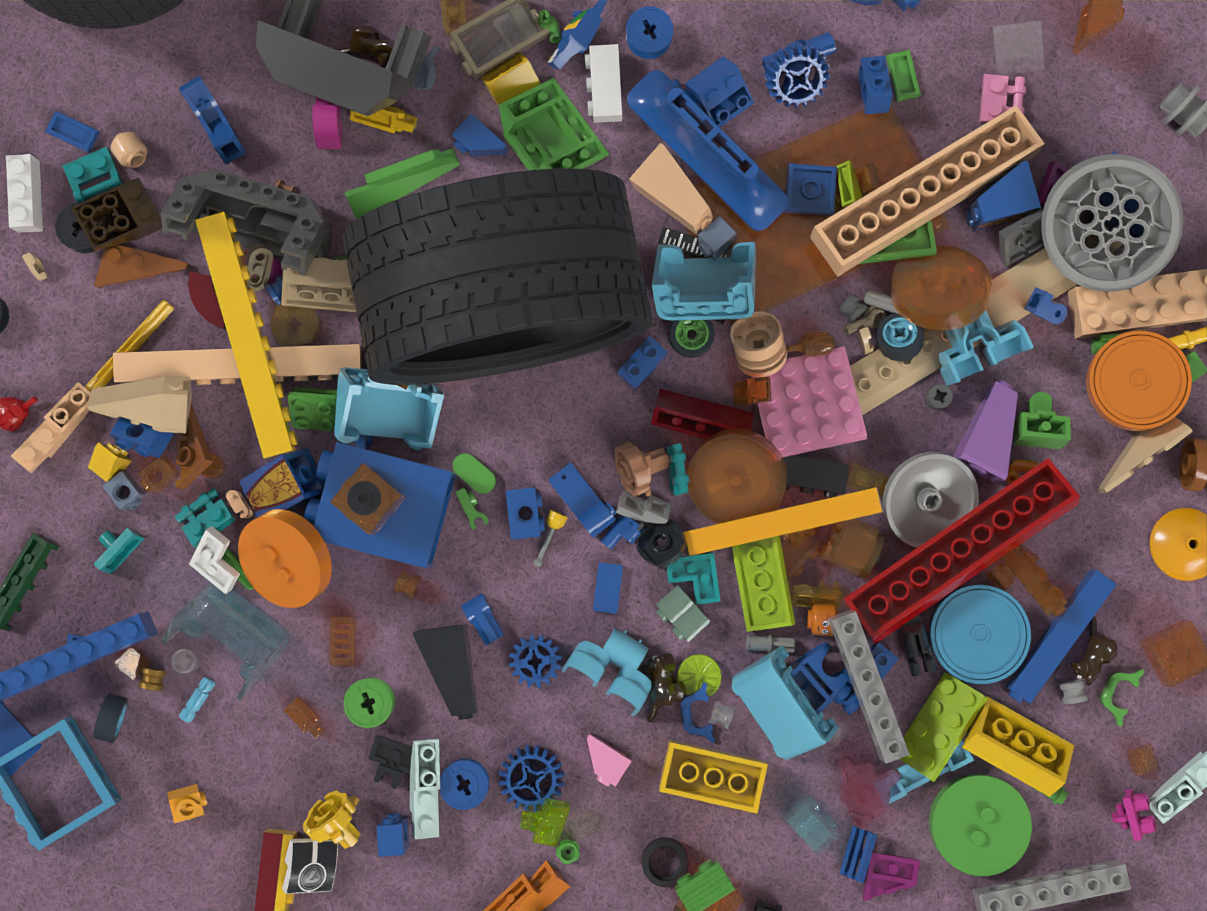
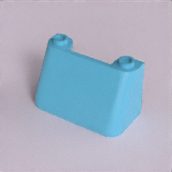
M755 242L738 243L733 246L731 257L717 258L716 260L713 258L684 259L683 251L678 246L658 245L652 280L658 316L664 320L745 319L752 316L755 306Z
M341 368L337 385L335 437L340 442L346 444L357 441L360 435L403 438L412 449L432 448L444 394L435 383L416 385L381 384L369 378L367 369Z
M782 645L738 672L732 678V689L737 696H740L772 743L776 755L789 760L829 742L839 727L833 718L827 721L823 720L824 714L822 711L817 714L790 675L793 670L792 667H786L785 659L790 655Z

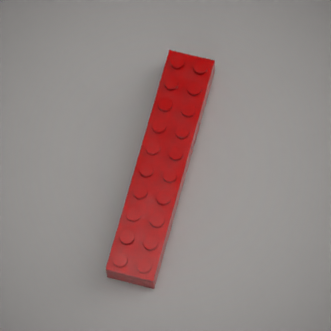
M1047 458L844 598V602L849 610L856 611L863 630L875 645L1079 504L1080 495L1052 461Z

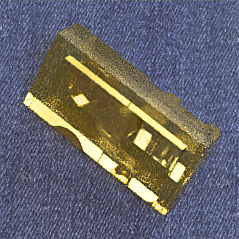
M852 464L846 487L856 491L877 487L879 497L883 499L884 489L891 475Z
M821 580L818 587L806 584L793 585L790 597L792 606L813 607L815 604H831L839 609L843 593H840L838 582H833L832 589H826L824 581Z

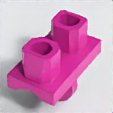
M1126 789V796L1123 797L1125 810L1122 803L1116 804L1117 812L1112 813L1111 818L1113 822L1120 823L1122 829L1129 828L1130 824L1134 841L1142 840L1143 834L1156 831V822L1153 815L1140 816L1139 811L1150 809L1148 794H1134L1133 789Z

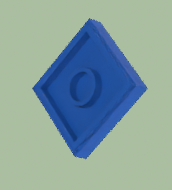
M789 163L786 195L789 202L784 213L833 216L837 167Z

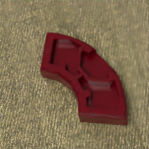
M190 271L188 288L194 307L208 322L226 330L212 277Z

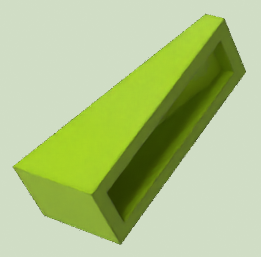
M849 160L836 166L841 202L844 208L863 198L852 162Z

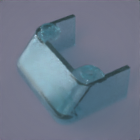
M211 583L173 617L162 642L166 644L179 631H182L191 638H200L206 632L210 633L245 660L239 669L240 675L246 680L237 696V699L241 701L264 677L287 646L290 636L283 627L234 590L225 594Z

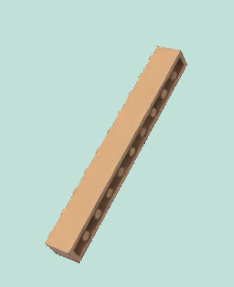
M360 344L271 347V350H268L270 360L274 359L278 371L277 374H274L276 382H284V378L294 377V382L309 381L308 377L318 376V381L333 380V376H339L341 368L363 369L362 346ZM232 349L113 353L115 383L123 384L162 376L190 377L191 381H196V385H211V380H220V384H235V379H241Z

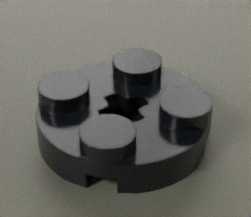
M668 519L666 523L648 522L643 526L644 530L638 537V553L645 562L659 569L666 568L675 563L687 549L683 530L671 519ZM667 538L666 544L663 547H657L658 539L665 540Z

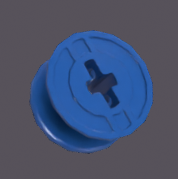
M645 6L637 9L629 17L626 24V41L629 49L636 56L643 59H655L662 56L668 51L672 42L673 23L670 16L664 10L657 7ZM645 27H647L650 33L654 31L653 39L649 34L645 35Z
M462 758L453 761L440 777L439 790L443 800L457 810H469L477 807L484 800L489 789L487 770L480 762L473 759ZM459 774L462 775L464 780L469 779L471 782L468 785L471 793H468L465 787L461 788L459 786L461 783Z

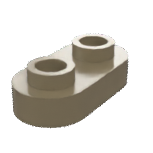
M264 244L253 245L248 250L245 260L250 277L257 274L255 278L247 280L249 288H253L255 292L264 289L267 285L273 263V254L268 246Z

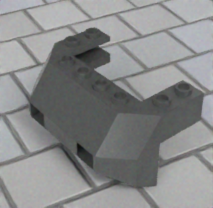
M286 0L277 27L258 20L255 47L275 81L365 116L374 114L398 102L416 83L432 38L420 30L401 24L385 69L309 40L323 0Z
M215 168L181 178L161 211L163 233L168 234L172 232L179 234L185 240L188 239L191 231L199 233L196 219L225 212L229 218L233 217L237 227V232H234L236 242L240 241L242 247L250 249L253 245L264 244L268 246L273 256L283 259L281 269L287 270V268L300 271V275L303 276L306 275L314 258H327L331 246V225L317 202L307 196Z

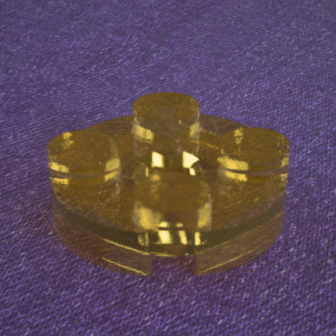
M280 304L275 308L271 317L270 327L276 341L285 347L307 346L318 335L320 321L313 308L284 306ZM294 318H297V321L302 323L301 326L297 327V331H293V328L289 326V322H293Z

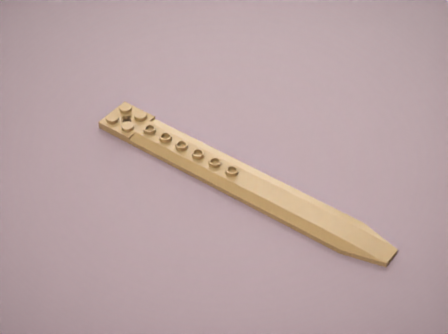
M1090 234L1085 238L1084 243L1087 247H1095L1099 243V237L1095 234ZM1120 241L1113 242L1109 247V251L1113 254L1123 243ZM1044 248L973 291V295L971 292L972 298L970 301L966 298L969 303L966 306L964 305L963 308L961 307L958 310L954 305L957 310L955 311L953 306H950L954 312L961 313L966 311V307L969 305L975 307L983 303L993 327L996 328L1012 320L1018 321L1030 314L1024 307L1035 287L1054 295L1053 300L1077 284L1065 277L1056 268ZM947 307V310L950 313L940 311L935 314L932 323H921L924 331L923 348L912 359L893 361L885 357L877 349L850 366L862 415L942 367L939 361V353L952 348L943 327V322L952 317L951 314L953 312L949 307ZM979 339L973 342V348L982 343V341Z

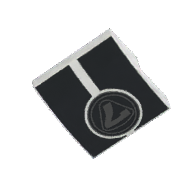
M311 838L290 839L285 857V863L288 868L282 887L285 894L332 891L337 866L338 843L335 844L331 839L321 843L317 840L313 841Z

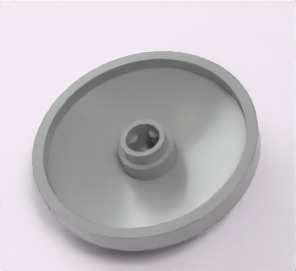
M941 452L917 454L900 464L892 473L885 486L882 501L885 521L890 530L899 539L910 546L918 548L978 506V485L970 469L955 457Z

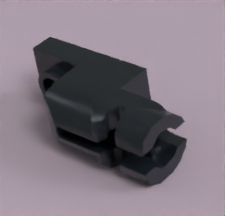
M917 615L897 629L901 650L904 651L911 676L921 675L919 663L915 661L918 657L921 658L925 672L932 673L936 671L924 623L921 622L920 616Z

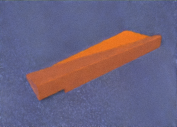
M546 860L530 879L525 874H522L483 911H542L571 886Z

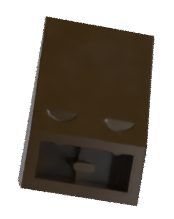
M139 177L71 207L94 251L141 239L162 229L161 217Z

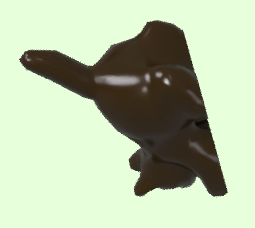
M358 26L354 28L349 47L340 48L338 51L348 55L358 54L376 57L380 62V67L386 69L395 42L388 39H380L379 31L371 26Z
M1095 616L1089 622L1090 638L1084 659L1070 663L1077 678L1080 680L1086 678L1088 686L1099 676L1102 671V665L1111 663L1117 656L1115 640L1109 639L1104 634L1097 632Z
M671 653L665 654L664 659L661 656H653L646 665L641 667L642 670L648 671L652 678V703L647 722L653 721L659 707L670 706L673 702H680L685 696L686 687L684 683L675 680L673 677L675 661Z

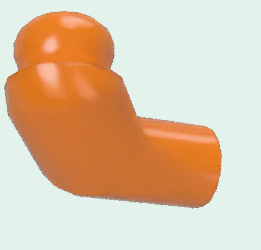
M1013 460L1009 464L1006 481L1008 483L1014 482L1022 472H1028L1036 467L1037 461Z

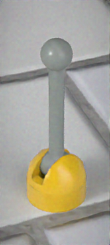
M554 510L549 511L547 523L550 530L538 558H535L533 561L535 567L542 566V558L554 530L560 529L565 525L568 519L567 516Z

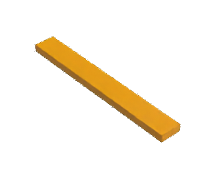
M876 487L684 533L689 555L692 556L881 513L883 510Z

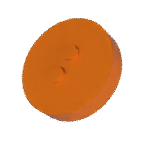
M1131 331L1112 338L1093 356L1086 375L1087 394L1096 412L1113 426L1129 431H1146L1169 422L1179 414L1187 403L1192 386L1191 369L1184 353L1168 338L1149 331Z
M276 509L263 513L244 527L238 543L240 564L250 584L265 599L281 607L298 608L311 602L327 588L332 573L330 553L320 533L305 518L291 511Z

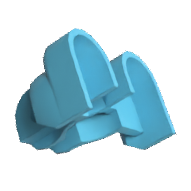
M983 303L975 307L969 305L966 307L967 310L961 313L953 312L951 314L952 317L943 322L945 334L952 348L939 353V361L942 365L940 373L946 386L961 381L960 379L984 370L978 356L974 353L972 344L979 339L985 346L983 354L989 366L1034 348L1025 327L1016 320H1012L994 328Z
M616 627L603 648L589 641L580 642L561 671L564 673L568 667L577 669L593 681L592 686L595 687L604 674L605 668L610 663L620 668L617 678L610 685L606 695L615 694L630 702L635 707L631 715L635 716L640 711L651 690L650 679L637 670L649 648L641 644V639L636 641L626 634V630L622 632Z

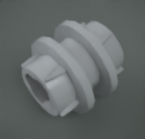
M1180 82L1158 106L1167 114L1162 120L1165 125L1172 119L1180 125L1175 131L1178 136L1186 131L1196 138L1207 128V98L1202 101L1196 96L1201 89L1198 84L1190 90Z

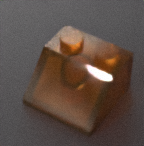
M1088 0L1081 8L1072 54L1077 55L1114 30L1116 24L1120 23L1124 17L1125 8L1122 7L1123 0Z

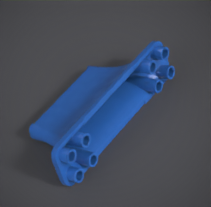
M658 70L651 71L629 92L627 103L630 109L754 231L765 230L785 211L789 202L785 192L665 73ZM699 125L708 133L707 135L698 128ZM713 139L721 146L720 149L712 142ZM739 165L746 171L745 173L738 168Z

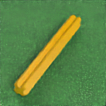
M162 300L115 353L136 352L174 310L173 306L169 302ZM113 356L86 384L85 388L89 392H91V389L105 387L114 377Z

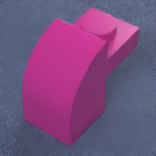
M316 97L312 112L313 131L317 149H341L343 136L340 119L341 106Z

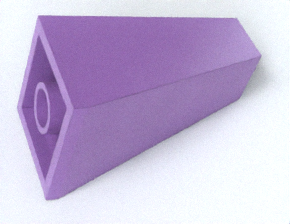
M996 381L990 385L953 457L963 462L970 471L993 483L1005 481L1008 476L1018 393L1012 390L1013 386L1004 381Z

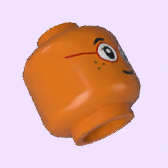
M831 604L813 605L812 610L808 609L807 629H811L812 634L816 636H834L827 618L840 614L837 607Z

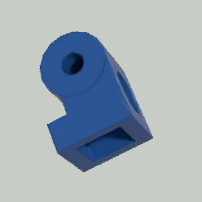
M1036 287L1024 307L1026 311L1053 324H1060L1067 316L1066 306L1053 301L1054 295Z

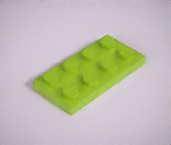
M780 536L732 546L746 631L795 625Z
M945 672L904 735L903 739L909 755L900 758V760L935 782L988 698Z

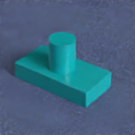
M126 528L118 538L111 531L104 532L99 537V541L107 550L98 558L94 565L100 571L112 574L145 538L130 528Z

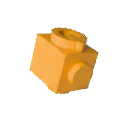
M197 784L167 792L174 823L204 815L202 806H206L207 801L204 791L199 792Z

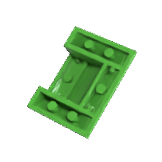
M554 78L499 105L504 137L528 170L556 168L585 169L609 155L608 151Z

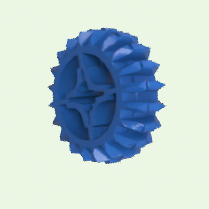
M797 42L795 48L788 44L787 51L784 52L783 49L779 48L778 52L780 55L778 57L772 55L773 63H767L766 68L768 72L764 74V77L768 81H766L765 85L767 89H770L769 94L771 97H775L777 103L783 102L787 108L791 103L796 109L799 103L807 107L808 100L811 99L812 102H816L814 97L816 94L823 96L821 88H828V83L825 80L830 79V74L827 72L830 67L825 62L824 54H819L818 48L812 49L808 43L803 48L799 42ZM814 64L815 75L811 81L808 75L811 72L810 68ZM783 70L787 76L784 79V84L780 86L779 77Z
M530 745L525 746L526 753H523L520 747L516 748L518 757L509 753L508 758L511 763L507 761L502 763V766L508 770L499 771L500 776L506 777V779L499 780V785H507V788H504L501 794L506 795L510 792L511 795L508 797L507 802L511 803L516 799L515 809H518L521 803L525 804L524 812H528L529 805H533V811L538 812V804L540 803L542 808L546 810L548 808L546 800L554 804L556 800L552 794L556 796H561L562 794L556 786L564 787L565 785L564 781L558 780V778L565 776L564 771L557 772V769L562 767V762L553 764L557 755L553 754L548 758V748L544 749L543 754L538 753L539 745L535 746L534 752H531ZM527 759L540 760L547 767L534 769ZM520 762L523 777L512 784L513 768ZM528 771L533 773V775L534 773L537 776L539 775L535 781L536 787L531 782H524L528 777ZM551 773L552 785L543 794L540 781ZM529 788L537 798L524 797L516 790Z

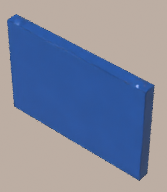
M0 702L1 758L33 738L29 731L7 709L4 702ZM41 743L3 765L10 777L42 748Z

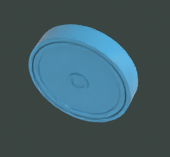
M971 584L953 590L938 602L929 621L928 639L934 657L947 672L969 683L989 684L1005 679L1020 667L1030 647L1031 629L1024 609L1014 597L993 586Z

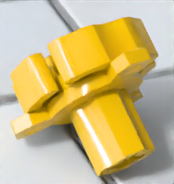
M337 790L325 795V802L318 800L309 810L308 816L303 823V830L313 841L317 840L321 843L331 839L335 844L339 842L344 849L352 847L358 842V838L361 835L350 822L352 820V813L355 812L360 800L356 796L349 797L346 793H340Z

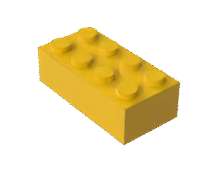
M987 696L988 700L966 732L962 748L1050 797L1066 783L1074 745Z
M669 739L659 783V792L757 814L768 764L764 760Z

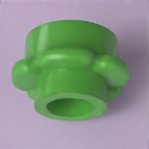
M564 839L560 842V846L556 848V855L562 863L570 864L579 859L580 846L576 841ZM567 849L571 851L569 854L566 853Z

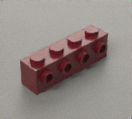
M659 389L650 425L745 449L751 432L754 413Z

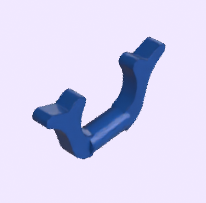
M703 682L698 691L685 696L681 701L682 722L684 729L688 733L704 736L711 743H714L715 738L712 734L713 724L710 723L704 727H696L692 722L691 703L696 700L709 701V696L706 693L707 682Z

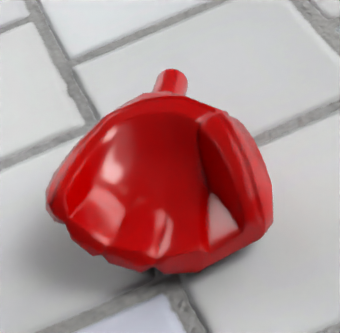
M33 396L26 402L16 397L0 398L1 429L15 432L27 418L29 407L36 403L38 398Z

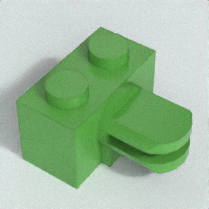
M1035 393L1028 400V413L1022 412L1014 421L1013 445L1061 450L1071 440L1070 417L1057 416L1056 412H1053V400L1048 393Z

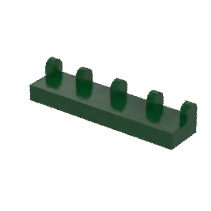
M33 532L0 587L1 630H10L9 620L15 611L21 612L23 607L19 606L27 590H34L35 586L31 583L40 568L46 570L48 565L44 562L50 551H57L59 548L58 545Z

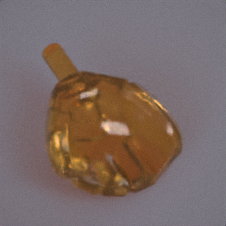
M812 331L802 336L797 345L787 346L786 350L787 352L800 351L810 356L825 355L834 349L833 336L828 332Z

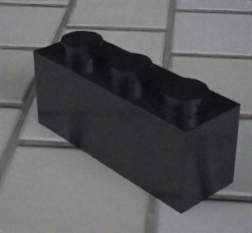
M793 455L773 460L770 483L776 484L775 489L790 491L791 486L800 488V493L814 494V490L824 492L823 496L833 498L837 497L838 494H845L849 464Z

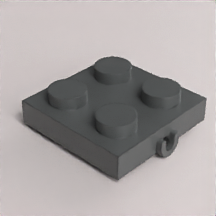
M1042 208L1027 214L1023 219L1012 225H1007L999 231L1000 260L1005 267L1021 258H1029L1030 253L1044 246L1041 226Z

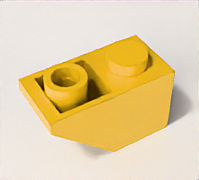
M98 442L94 448L88 468L108 482L118 473L124 471L132 460L127 457L128 452L110 442L108 444Z

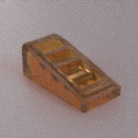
M330 616V665L355 666L357 617ZM337 624H349V629H337ZM337 634H349V639H337ZM336 644H349V649L336 648ZM336 653L349 654V659L336 658Z

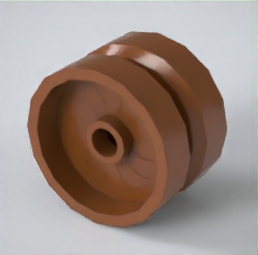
M1187 438L1182 446L1179 462V481L1185 491L1198 492L1204 489L1207 492V441L1204 438Z

